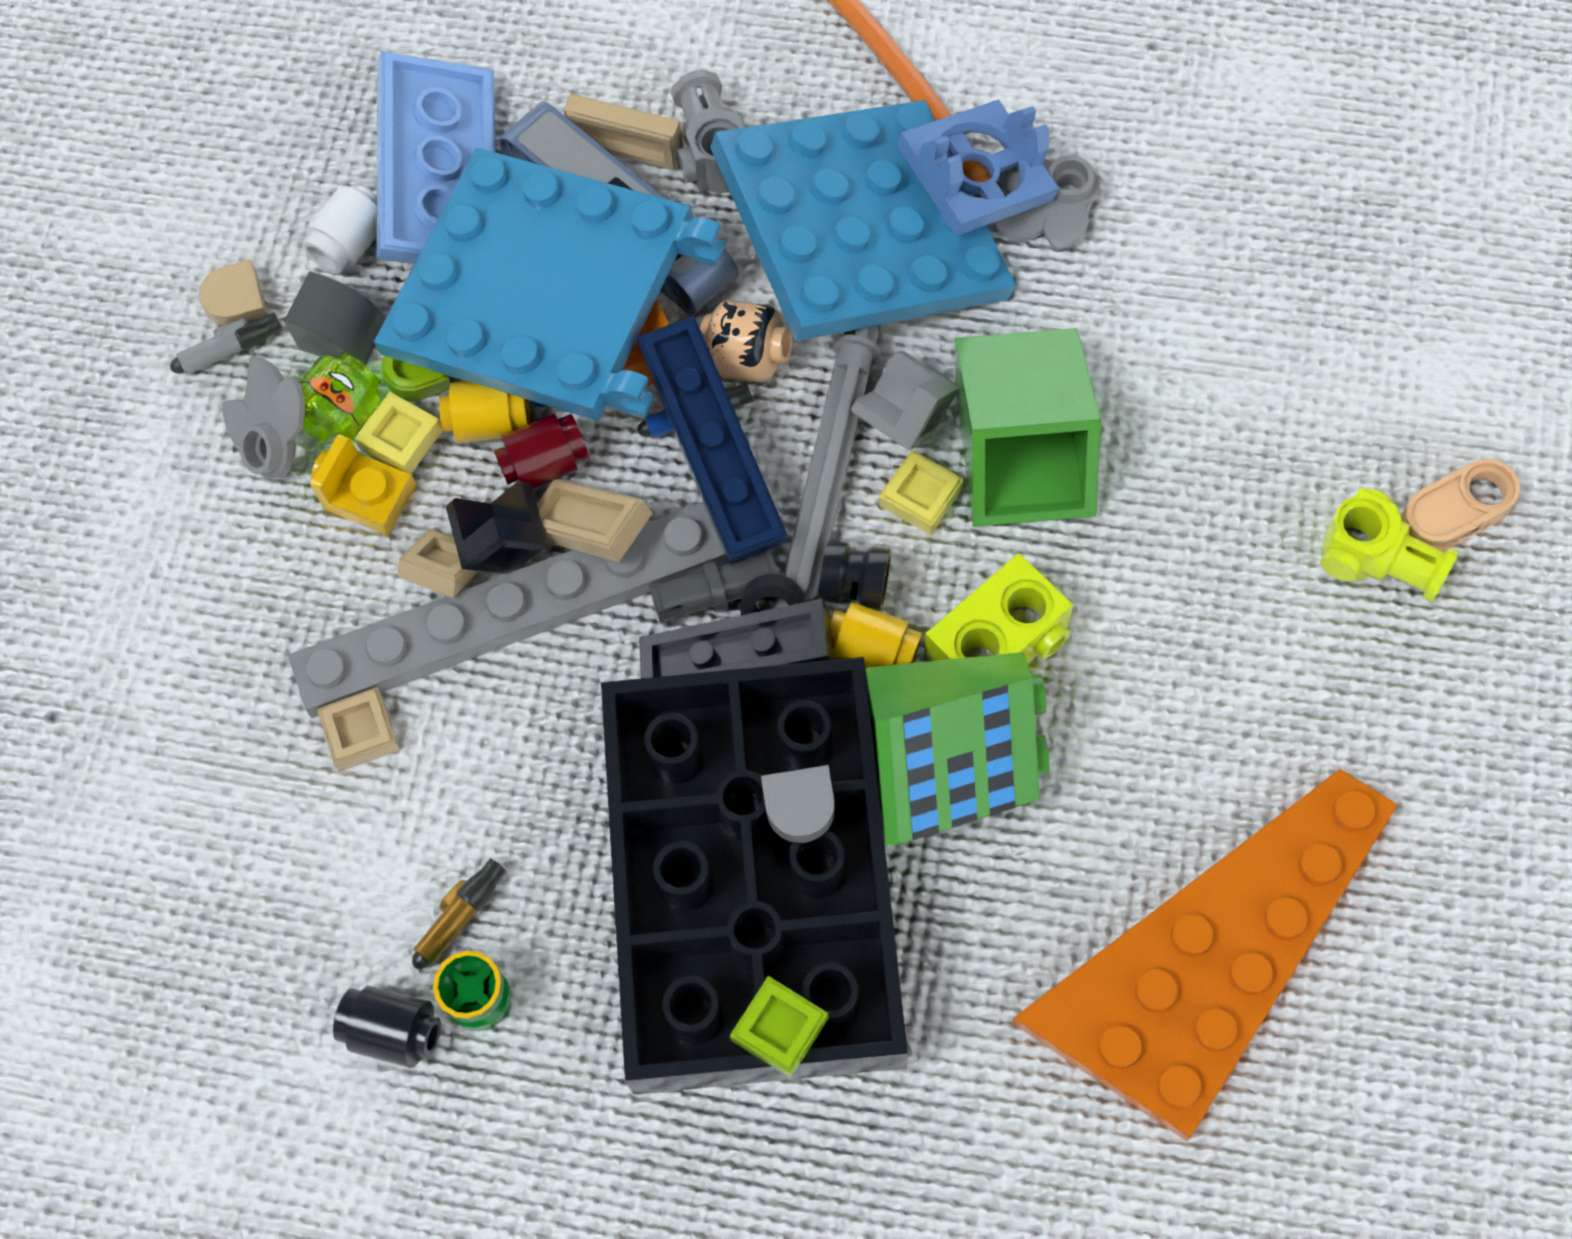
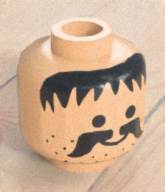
M725 301L720 303L712 314H707L700 326L701 333L718 373L723 379L750 382L768 381L776 372L779 363L786 364L789 360L792 349V333L790 328L783 327L781 316L772 305Z

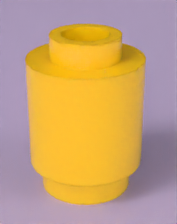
M469 381L450 383L449 395L440 396L439 398L442 429L444 432H453L457 443L501 439L500 435L531 423L529 400Z
M854 602L850 604L847 613L836 610L830 621L834 660L864 657L865 668L914 663L923 635L921 632L909 629L910 622Z

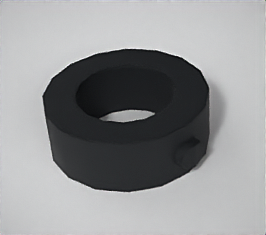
M781 574L758 576L747 584L743 592L741 615L760 612L761 610L758 609L756 602L761 598L768 596L783 599L788 605L805 602V596L801 587L791 578Z

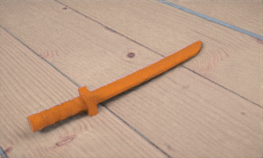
M827 0L874 53L911 102L925 100L935 121L951 116L915 66L858 0ZM976 161L962 163L963 174L970 180L985 182L991 179L988 170L981 163ZM975 194L977 198H982L980 194Z

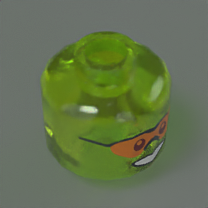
M342 352L338 358L332 355L320 356L299 382L305 400V418L302 430L323 445L330 437L335 439L338 434L348 437L352 441L355 440L356 435L382 402V396L377 389L381 380L363 363L345 352Z

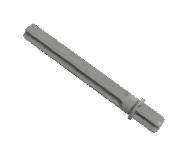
M881 325L842 332V335L836 337L833 342L832 349L836 354L835 364L783 575L791 578L801 587L805 596V602L815 600L818 595L824 552L828 539H831L859 416L854 414L851 408L856 399L865 394L871 364L880 357L881 350L876 343Z

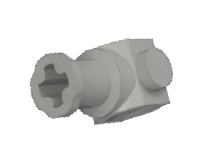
M696 70L687 73L672 86V99L677 107L682 108L686 118L682 135L687 147L677 149V157L686 184L696 181L700 193L707 191L719 194L729 193L730 191L710 147L715 132L745 128V125L739 114L723 106L720 98L722 91L721 81L716 73L707 70ZM697 88L702 89V95L698 96Z

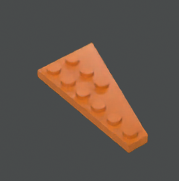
M1339 769L1013 1018L1012 1024L1187 1142L1398 804Z

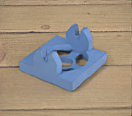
M998 99L901 132L896 146L955 236L1054 200L1059 187L1042 164L1049 151V128L1046 124L1033 128L1036 115L1034 106L1008 114ZM976 132L989 135L998 140L1004 150L990 155L983 150L974 149L964 134ZM948 149L951 150L954 156L947 158ZM976 161L983 164L989 170L991 179L985 182L970 180L963 174L962 163ZM1017 167L1020 172L1019 184L1015 191L1005 196L996 183L999 174ZM959 188L967 191L968 193L980 194L982 198L969 196L959 191Z

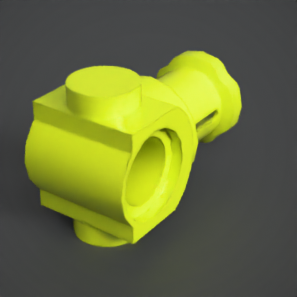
M1359 488L1355 496L1344 500L1337 508L1322 542L1324 556L1320 561V565L1329 575L1343 581H1357L1368 577L1381 581L1388 574L1422 591L1423 599L1432 603L1446 580L1459 552L1452 548L1443 552L1410 536V524L1401 520L1398 508L1387 495L1376 489ZM1344 528L1359 529L1367 535L1370 541L1355 540L1347 534Z

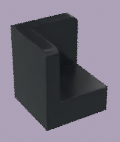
M517 481L492 503L454 498L446 505L462 569L508 574L518 570L548 546L533 489L528 482Z

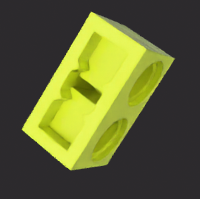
M1017 553L925 633L924 657L928 661L965 658L963 653L967 649L982 647L989 650L993 655L1023 652L1027 663L1037 655L1045 660L1052 656L1070 636L1068 625L1073 604L1020 553ZM1018 607H1027L1036 611L1041 619L1034 623H1021L1015 620L1009 612Z

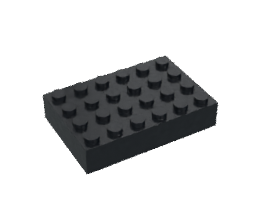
M864 657L601 682L625 1082L632 1093L636 1095L907 1068V1041ZM828 765L835 807L834 818L830 827L822 836L810 842L796 843L780 837L772 829L767 818L761 776ZM768 976L827 1012L829 1017L791 1078L730 1039V1034Z

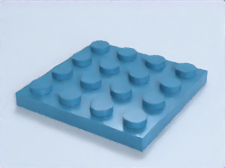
M925 100L715 132L710 148L795 341L1009 300L1016 287L1015 282L987 225L955 236L896 146L901 132L935 121ZM948 149L947 158H950L952 154ZM959 188V191L972 196L971 193Z

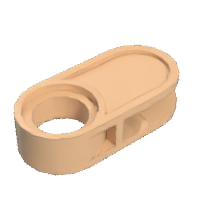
M1495 459L1477 460L1419 490L1410 498L1401 515V520L1410 524V536L1444 552L1495 525L1506 517L1518 499L1520 482L1515 472L1505 463ZM1479 479L1493 482L1502 493V501L1494 505H1485L1478 502L1470 492V483Z

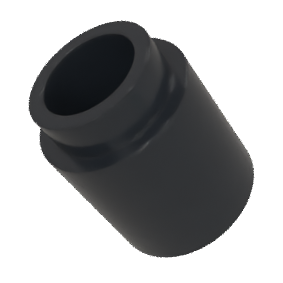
M366 986L362 990L354 988L347 990L339 1002L333 1022L334 1039L345 1043L349 1052L408 1068L415 1067L422 1057L429 1058L433 1054L441 1032V1020L438 1017H434V1006L431 1001L374 986Z

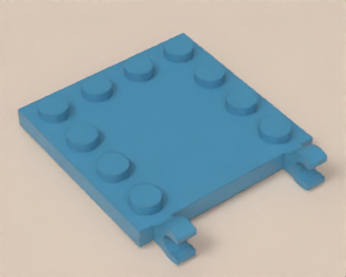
M476 147L377 334L374 344L381 355L596 421L599 420L605 405L635 417L645 418L655 397L653 393L644 391L649 380L646 376L637 372L623 370L624 365L677 255H684L704 264L717 265L726 246L725 241L716 239L721 226L718 222L708 218H694L689 205Z

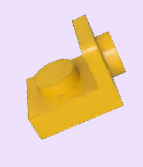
M340 434L336 436L329 450H324L319 454L311 472V487L324 510L388 536L417 485L412 474L358 453L352 440Z

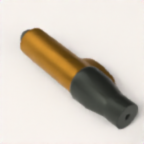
M489 858L481 870L467 881L460 880L446 894L439 906L442 914L413 948L415 951L412 956L414 968L424 969L430 964L434 966L476 912L480 911L489 900L498 881L506 873L505 868L492 858Z

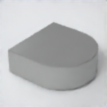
M828 765L761 776L767 818L772 829L780 837L791 842L804 843L819 838L828 830L833 821L835 811Z

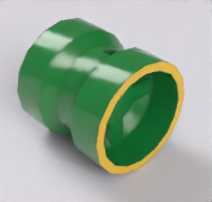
M462 951L453 954L442 962L435 973L433 991L437 1003L457 1025L466 1030L483 1031L493 1028L504 1019L510 1009L512 993L509 982L491 958L480 952ZM475 1002H478V1004H474V1005L467 1004V1003H475Z

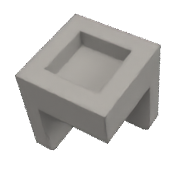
M901 350L893 354L874 390L857 398L851 411L909 451L932 437L960 388L907 352Z

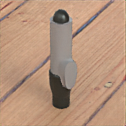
M275 313L249 321L242 317L213 331V338L177 353V357L170 364V369L176 374L185 373L189 375L240 351H247L261 344L271 335L282 331V326Z

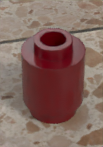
M552 414L500 435L504 447L494 451L507 485L522 481L530 483L532 489L578 471L576 464L590 459L583 437L572 414L559 419L556 414Z

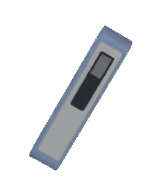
M541 101L498 138V144L506 156L665 199L547 102ZM724 249L717 265L704 264L693 258L678 254L660 291L688 314L696 315L738 277L739 271L726 249Z

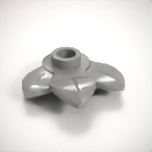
M1073 155L1062 156L1053 162L1044 159L1042 164L1059 187L1054 200L997 221L995 230L999 235L1008 239L1023 241L1034 239L1044 233L1046 240L1056 250H1061L1074 244L1083 236L1089 224L1087 208L1093 204L1097 197L1099 180L1096 172L1085 159ZM1015 167L1001 172L996 183L1006 193H1012L1019 184V170ZM1071 185L1077 188V190H1065L1060 187Z
M258 356L251 357L249 359L244 400L235 399L222 403L226 429L234 445L239 447L242 461L249 471L261 474L266 478L282 477L288 473L292 466L296 453L295 439L303 428L305 418L303 390L295 377L284 379L278 368L272 363Z

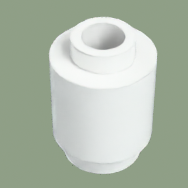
M344 185L339 186L305 230L307 238L302 243L305 253L319 266L334 274H340L345 267H353L377 237V196L369 189L360 185H356L354 188Z

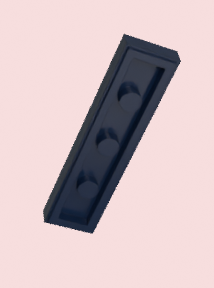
M695 316L637 336L638 348L728 563L738 562L787 543V532Z

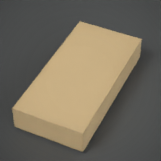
M570 93L563 109L564 115L610 154L671 170H679L680 165L676 150L684 147L680 120Z
M554 479L537 503L547 543L615 562H620L653 514L642 499L561 479Z

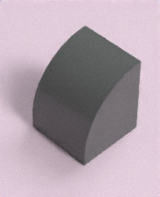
M309 271L284 322L299 350L364 370L375 347L374 340L386 318L372 302L357 291L332 278Z

